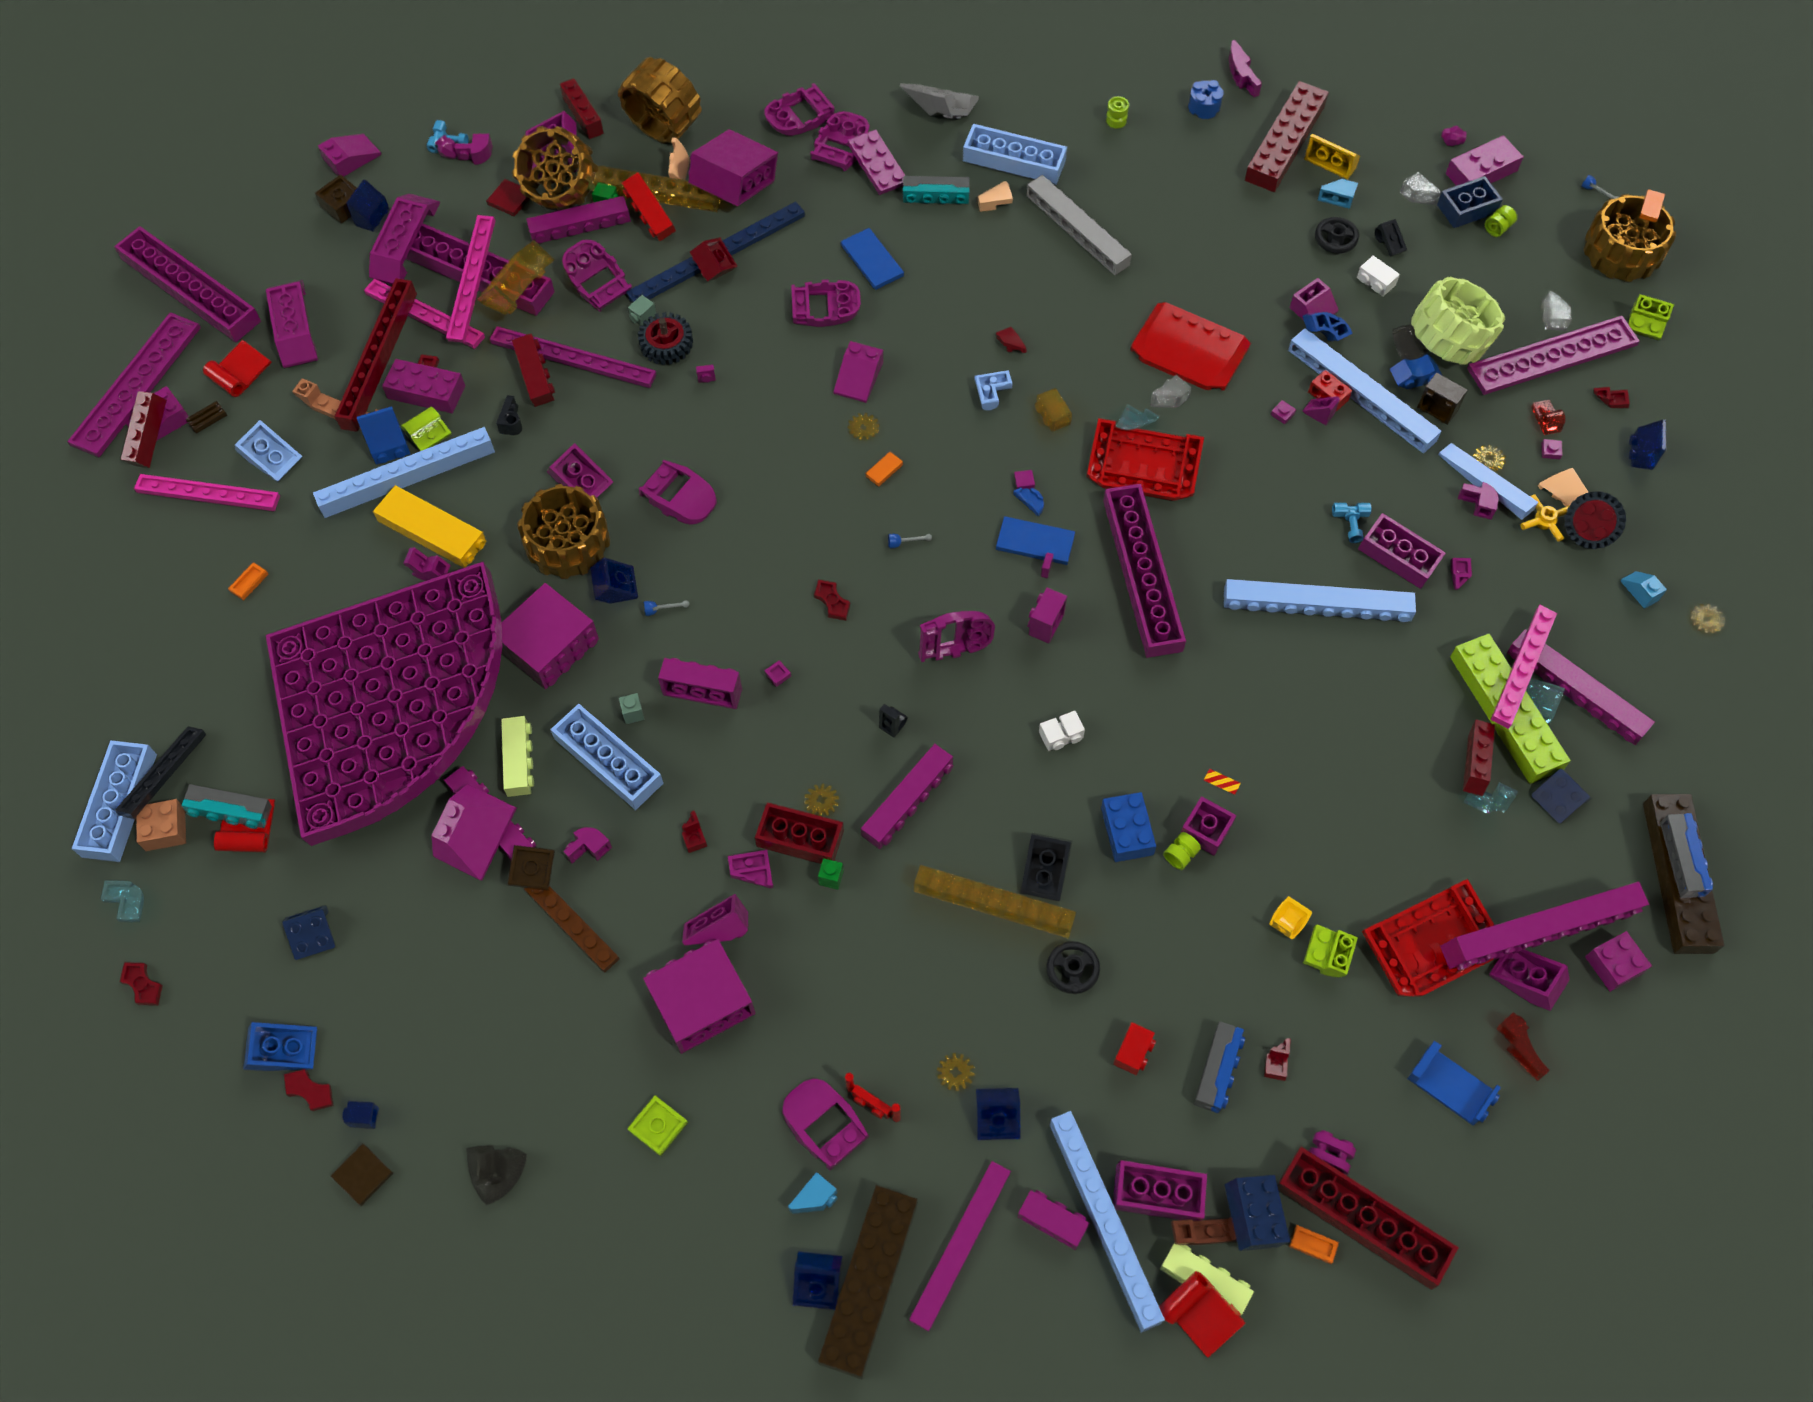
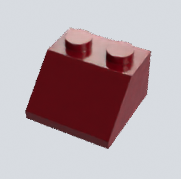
M720 237L703 241L690 251L693 261L698 265L702 276L707 281L715 280L738 267Z

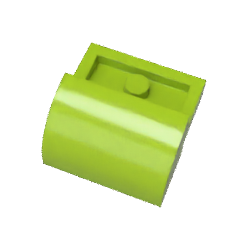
M1639 294L1630 312L1628 325L1636 334L1660 340L1674 304Z
M429 407L401 425L402 430L411 442L413 441L419 451L433 447L452 435L439 413L433 407Z
M1316 924L1313 928L1303 963L1319 969L1323 975L1344 977L1348 973L1358 937L1341 930L1335 932Z

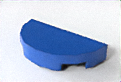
M1022 487L1014 490L1013 494L1039 517L1044 507L1043 496L1034 488L1022 489Z

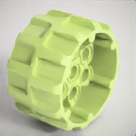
M1446 277L1443 281L1435 282L1416 308L1411 324L1414 327L1416 337L1430 352H1433L1445 361L1466 365L1469 362L1474 363L1480 360L1504 328L1502 323L1505 321V315L1502 313L1499 303L1483 288L1463 278Z

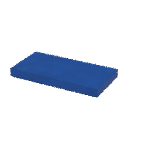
M870 228L841 241L843 249L875 290L904 276L903 270Z
M1004 516L996 550L1041 560L1045 559L1048 552L1054 554L1053 562L1068 565L1075 531Z

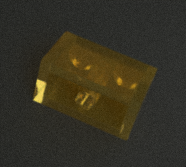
M1056 388L1037 395L1035 408L1038 413H1041L1045 425L1049 426L1052 432L1071 424L1072 413Z

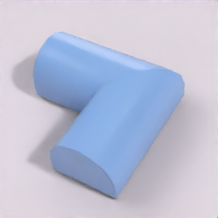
M1009 370L974 376L981 406L984 410H993L999 405L997 391L1012 388Z

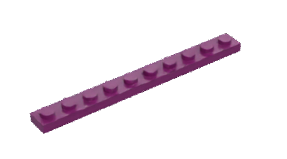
M497 326L490 338V342L494 345L515 350L512 340L527 334ZM538 338L541 349H539L540 354L543 353L544 358L647 388L651 387L657 375L656 371Z

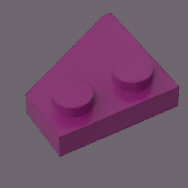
M767 850L728 856L731 878L773 888Z

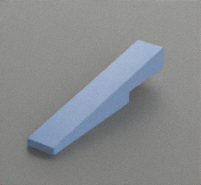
M1450 443L1439 452L1438 455L1473 485L1481 487L1483 482L1491 485L1498 494V500L1521 520L1529 515L1538 504L1535 499L1454 444Z

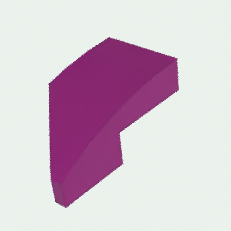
M1452 558L1450 560L1454 590H1458L1472 576L1471 558Z

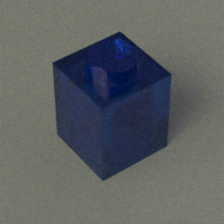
M348 1101L347 1107L343 1110L342 1118L349 1127L375 1129L379 1107L373 1102Z

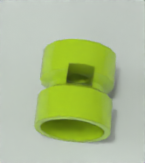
M1116 96L1109 100L1106 122L1110 127L1118 129L1126 125L1129 102L1126 98Z
M1501 206L1485 221L1486 231L1492 236L1500 237L1516 222L1517 214L1510 206Z
M1181 832L1174 840V844H1170L1163 855L1170 865L1178 870H1184L1191 861L1190 857L1194 858L1201 850V846L1190 834Z

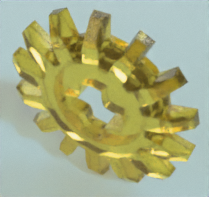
M859 413V417H852L854 421L849 420V423L852 425L848 426V429H851L849 433L855 434L854 438L860 435V440L865 435L868 440V435L874 437V433H878L879 430L875 429L880 427L879 424H875L878 420H872L874 416L868 417V413H865L864 416H861V413ZM861 424L868 426L866 427V430L860 428Z
M1490 444L1488 449L1485 445L1481 446L1482 449H1476L1478 452H1474L1473 455L1478 457L1474 459L1490 470L1494 469L1497 472V467L1502 469V464L1506 463L1503 460L1506 459V456L1500 455L1503 451L1496 452L1497 446L1493 450ZM1487 454H1488L1489 456H1494L1493 461L1490 460V459H1489V460L1486 459V458H1487Z
M1700 604V609L1695 606V611H1691L1693 616L1690 619L1696 621L1693 623V626L1700 625L1699 631L1704 627L1705 633H1708L1709 629L1714 634L1716 633L1715 630H1721L1719 626L1724 627L1725 625L1720 622L1725 620V617H1720L1723 613L1721 611L1717 612V607L1710 608V604H1707V607ZM1704 615L1711 618L1710 623L1703 621Z
M822 784L821 789H819L817 785H814L815 791L809 788L808 791L811 794H805L804 796L809 798L804 801V804H810L806 808L807 811L813 809L812 814H815L817 811L819 816H822V812H825L826 816H828V810L834 812L835 809L832 806L839 805V803L834 801L839 799V796H833L837 793L836 790L830 792L832 786L829 785L824 789L825 784ZM818 796L827 797L824 804L816 802Z
M953 1053V1059L946 1055L947 1062L945 1063L942 1060L939 1062L943 1068L937 1067V1071L942 1072L937 1077L938 1079H945L941 1083L942 1086L949 1083L948 1090H951L952 1085H955L956 1091H959V1085L966 1089L967 1087L964 1082L972 1083V1080L968 1077L975 1075V1073L969 1071L974 1068V1065L968 1066L967 1064L970 1062V1059L968 1058L966 1061H963V1054L960 1055L959 1059L956 1058V1053ZM954 1067H959L958 1070L962 1072L957 1078H954L953 1074L950 1073V1070H954Z

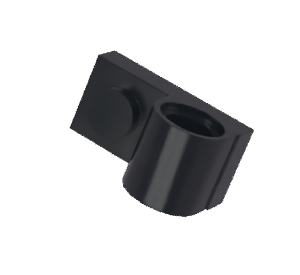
M1396 219L1384 222L1376 227L1375 237L1379 243H1385L1390 257L1407 251Z
M507 395L496 424L500 434L518 435L523 427L517 414L518 404H516L514 396Z
M883 704L879 711V728L895 738L906 724L908 716L892 706L889 707Z

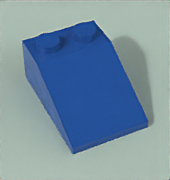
M392 406L357 417L376 465L411 454L406 437Z
M252 1022L248 1027L243 1070L313 1069L317 1027Z

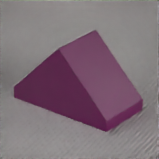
M1337 396L1311 399L1303 412L1320 423L1327 425L1336 412L1340 398Z

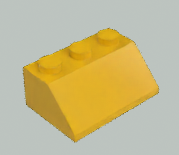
M1312 134L1304 160L1348 180L1357 168L1360 155Z

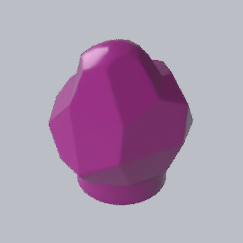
M1456 125L1444 129L1441 136L1446 145L1455 146L1465 142L1467 133Z
M444 135L435 142L438 146V152L442 157L448 159H455L457 157L454 140Z

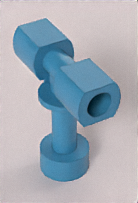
M436 120L433 127L434 136H431L427 143L428 151L438 153V146L435 142L444 135L458 144H468V135L460 133L458 136L447 135L446 123L442 120Z
M1334 503L1332 506V516L1345 517L1347 521H1350L1349 542H1361L1364 539L1363 531L1358 529L1357 520L1360 517L1370 516L1371 504L1357 503L1356 506H1348L1347 503Z

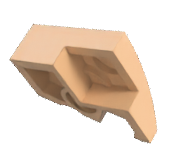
M672 138L671 142L674 151L670 153L668 174L671 185L684 186L690 159L681 142L677 138Z
M1007 181L977 196L980 212L996 210V205L1010 204L1013 201Z
M1573 468L1553 475L1538 484L1541 490L1545 488L1553 494L1551 497L1560 500L1566 507L1570 506L1580 495L1588 493Z

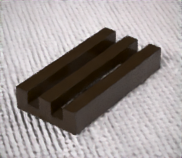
M215 401L186 418V420L197 434L226 417L227 414L218 401Z

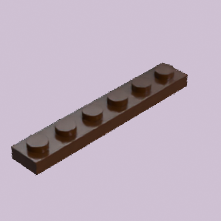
M550 886L549 891L524 888L525 892L604 973L620 960L619 956Z

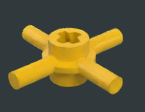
M1535 494L1531 495L1530 497L1538 502L1535 507L1537 512L1534 519L1520 524L1521 529L1526 530L1537 525L1540 529H1549L1557 542L1562 541L1564 537L1557 528L1556 523L1558 517L1566 515L1569 506L1559 510L1551 506L1543 507Z

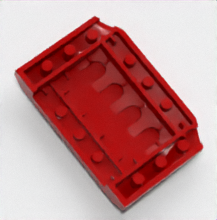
M1164 302L1157 303L1132 343L1130 350L1136 352L1142 363L1204 390L1221 388V391H1225L1248 352L1251 343L1242 334Z
M1098 418L1087 478L1105 489L1141 484L1144 496L1171 501L1194 495L1204 437L1186 434V437L1126 427L1115 425L1116 421Z
M1466 879L1363 930L1362 933L1397 996L1421 997L1488 963L1474 964L1459 971L1457 967L1449 969L1440 946L1458 936L1494 926V923L1469 880Z

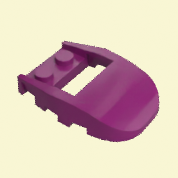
M813 83L811 84L812 87L807 90L801 87L792 94L788 92L783 94L781 99H775L770 102L764 112L766 120L775 130L791 136L817 128L834 114V106L816 84ZM804 99L818 114L817 118L812 121L808 120L805 124L801 122L790 108Z
M842 111L833 114L827 120L826 126L821 127L819 130V136L814 142L815 149L810 153L811 160L814 161L816 159L847 171L857 160L854 154L826 145V142L830 140L848 146L847 142L849 139L869 132L868 121L864 117L851 112Z
M582 240L565 251L562 262L566 274L579 294L599 312L624 295L626 291L632 289V285H628L625 280L623 270L616 263L617 260L605 251V248L596 241ZM605 268H608L615 278L591 294H588L581 284Z
M829 279L822 280L821 283L812 284V282H806L804 287H795V284L791 285L794 324L814 327L838 325L852 320L859 312L861 306L860 290L852 282L838 280L835 283L829 282ZM809 295H827V317L823 319L810 316Z
M663 460L662 465L642 487L638 488L639 495L641 497L645 495L649 499V503L659 508L662 514L667 517L669 515L677 518V521L684 524L692 525L702 522L717 504L716 494L709 483L688 467ZM679 474L690 477L670 502L660 497Z
M979 611L946 613L920 625L919 658L921 662H925V659L932 657L935 660H943V656L952 655L953 658L961 657L960 653L969 651L973 653L984 649L994 638L995 624L988 615ZM956 623L954 641L941 643L942 629H945L948 624Z
M810 1079L804 1081L792 1090L784 1100L782 1114L786 1124L794 1133L795 1139L816 1159L822 1160L829 1170L834 1168L869 1137L852 1107L823 1080ZM837 1103L852 1122L819 1149L805 1130Z

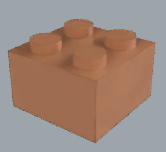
M177 799L147 804L136 816L137 843L145 851L186 844L185 810Z

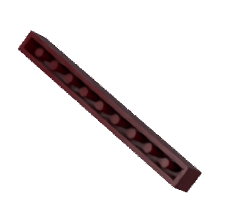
M397 278L394 280L334 416L343 430L358 432L360 428L357 417L366 414L417 296L414 285L410 280Z

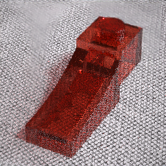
M1513 1012L1496 1029L1511 1043L1506 1050L1539 1081L1550 1070L1544 1065L1532 1047L1527 1034L1529 1027L1526 1025L1525 1020Z

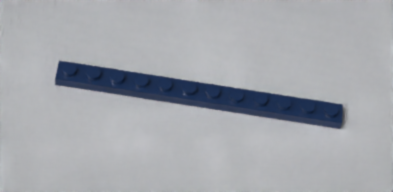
M795 201L722 241L732 256L805 217V211ZM692 257L626 291V295L632 303L641 295L650 300L697 275L701 270Z

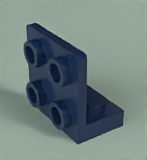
M1562 768L1532 793V797L1558 823H1562L1583 803H1587L1592 799Z
M326 905L286 917L282 921L295 960L332 949L336 946L326 915L329 913Z

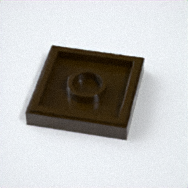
M514 845L507 885L549 891L555 850Z
M362 1144L331 1177L362 1206L394 1173L365 1144Z

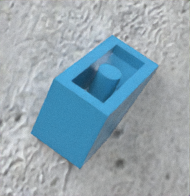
M1340 179L1321 186L1318 200L1350 209L1358 183Z
M1635 571L1620 580L1644 609L1658 602L1667 590L1655 575Z
M816 1172L788 1206L789 1211L794 1214L823 1211L827 1206L830 1208L837 1200V1189Z

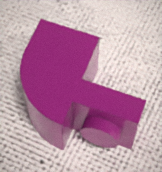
M473 134L472 143L455 144L458 160H473L474 165L486 162L492 154L493 145L490 134Z
M1485 482L1482 483L1481 487L1463 484L1458 499L1476 503L1474 516L1492 519L1498 505L1496 490Z
M415 547L409 548L403 563L413 571V576L425 581L447 574L451 566L438 555L427 557Z
M585 827L573 833L576 841L570 842L563 852L571 864L586 851L598 861L612 846L609 839L599 830Z

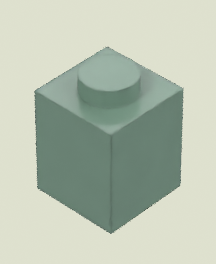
M643 295L628 307L630 320L633 323H638L640 326H644L643 322L645 320L649 322L648 317H654L656 314L655 304Z
M638 693L619 697L626 724L645 720Z

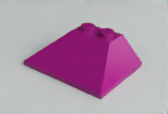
M467 784L448 800L432 833L433 857L482 881L517 808Z

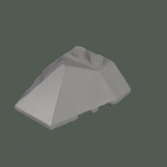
M900 83V87L930 116L943 115V117L947 118L968 116L979 99V96L956 93L951 90H941L919 84Z

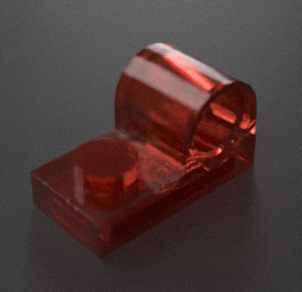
M1550 400L1532 404L1531 408L1544 435L1562 431L1566 420L1563 410H1554Z

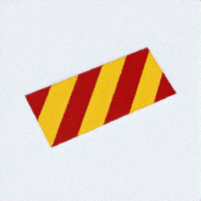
M1210 768L1204 778V781L1234 795L1241 784Z

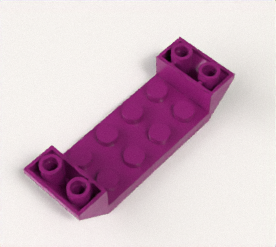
M406 194L396 198L370 252V279L393 284L395 278H405L407 271L403 263L426 215L434 217L440 205L439 201L413 194Z
M303 280L267 288L266 295L275 344L283 367L287 368L317 361V350L311 337L304 300L306 292Z

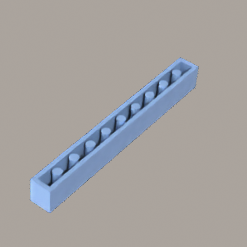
M1303 329L1291 340L1289 352L1319 375L1324 370L1333 374L1352 390L1350 396L1352 400L1424 454L1437 442L1441 433L1437 426L1431 424L1422 415L1399 400L1394 394L1390 393L1381 384L1374 381L1353 363L1342 357L1340 353L1334 351L1313 333Z
M485 427L313 492V495L324 518L384 496L395 485L400 488L407 487L492 454L495 451Z
M1227 579L1224 587V608L1232 610L1248 609L1249 611L1261 610L1270 613H1302L1305 615H1324L1326 617L1342 616L1344 618L1357 617L1362 619H1380L1382 621L1398 620L1400 622L1412 621L1416 613L1415 593L1232 579Z
M1069 1111L1052 1118L1050 1121L1051 1130L1140 1331L1144 1332L1162 1324L1164 1317L1072 1112Z

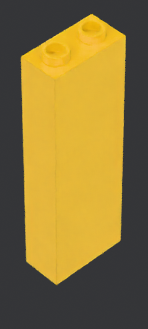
M396 485L373 510L378 522L463 568L474 560L475 555L484 548L487 542L482 531Z

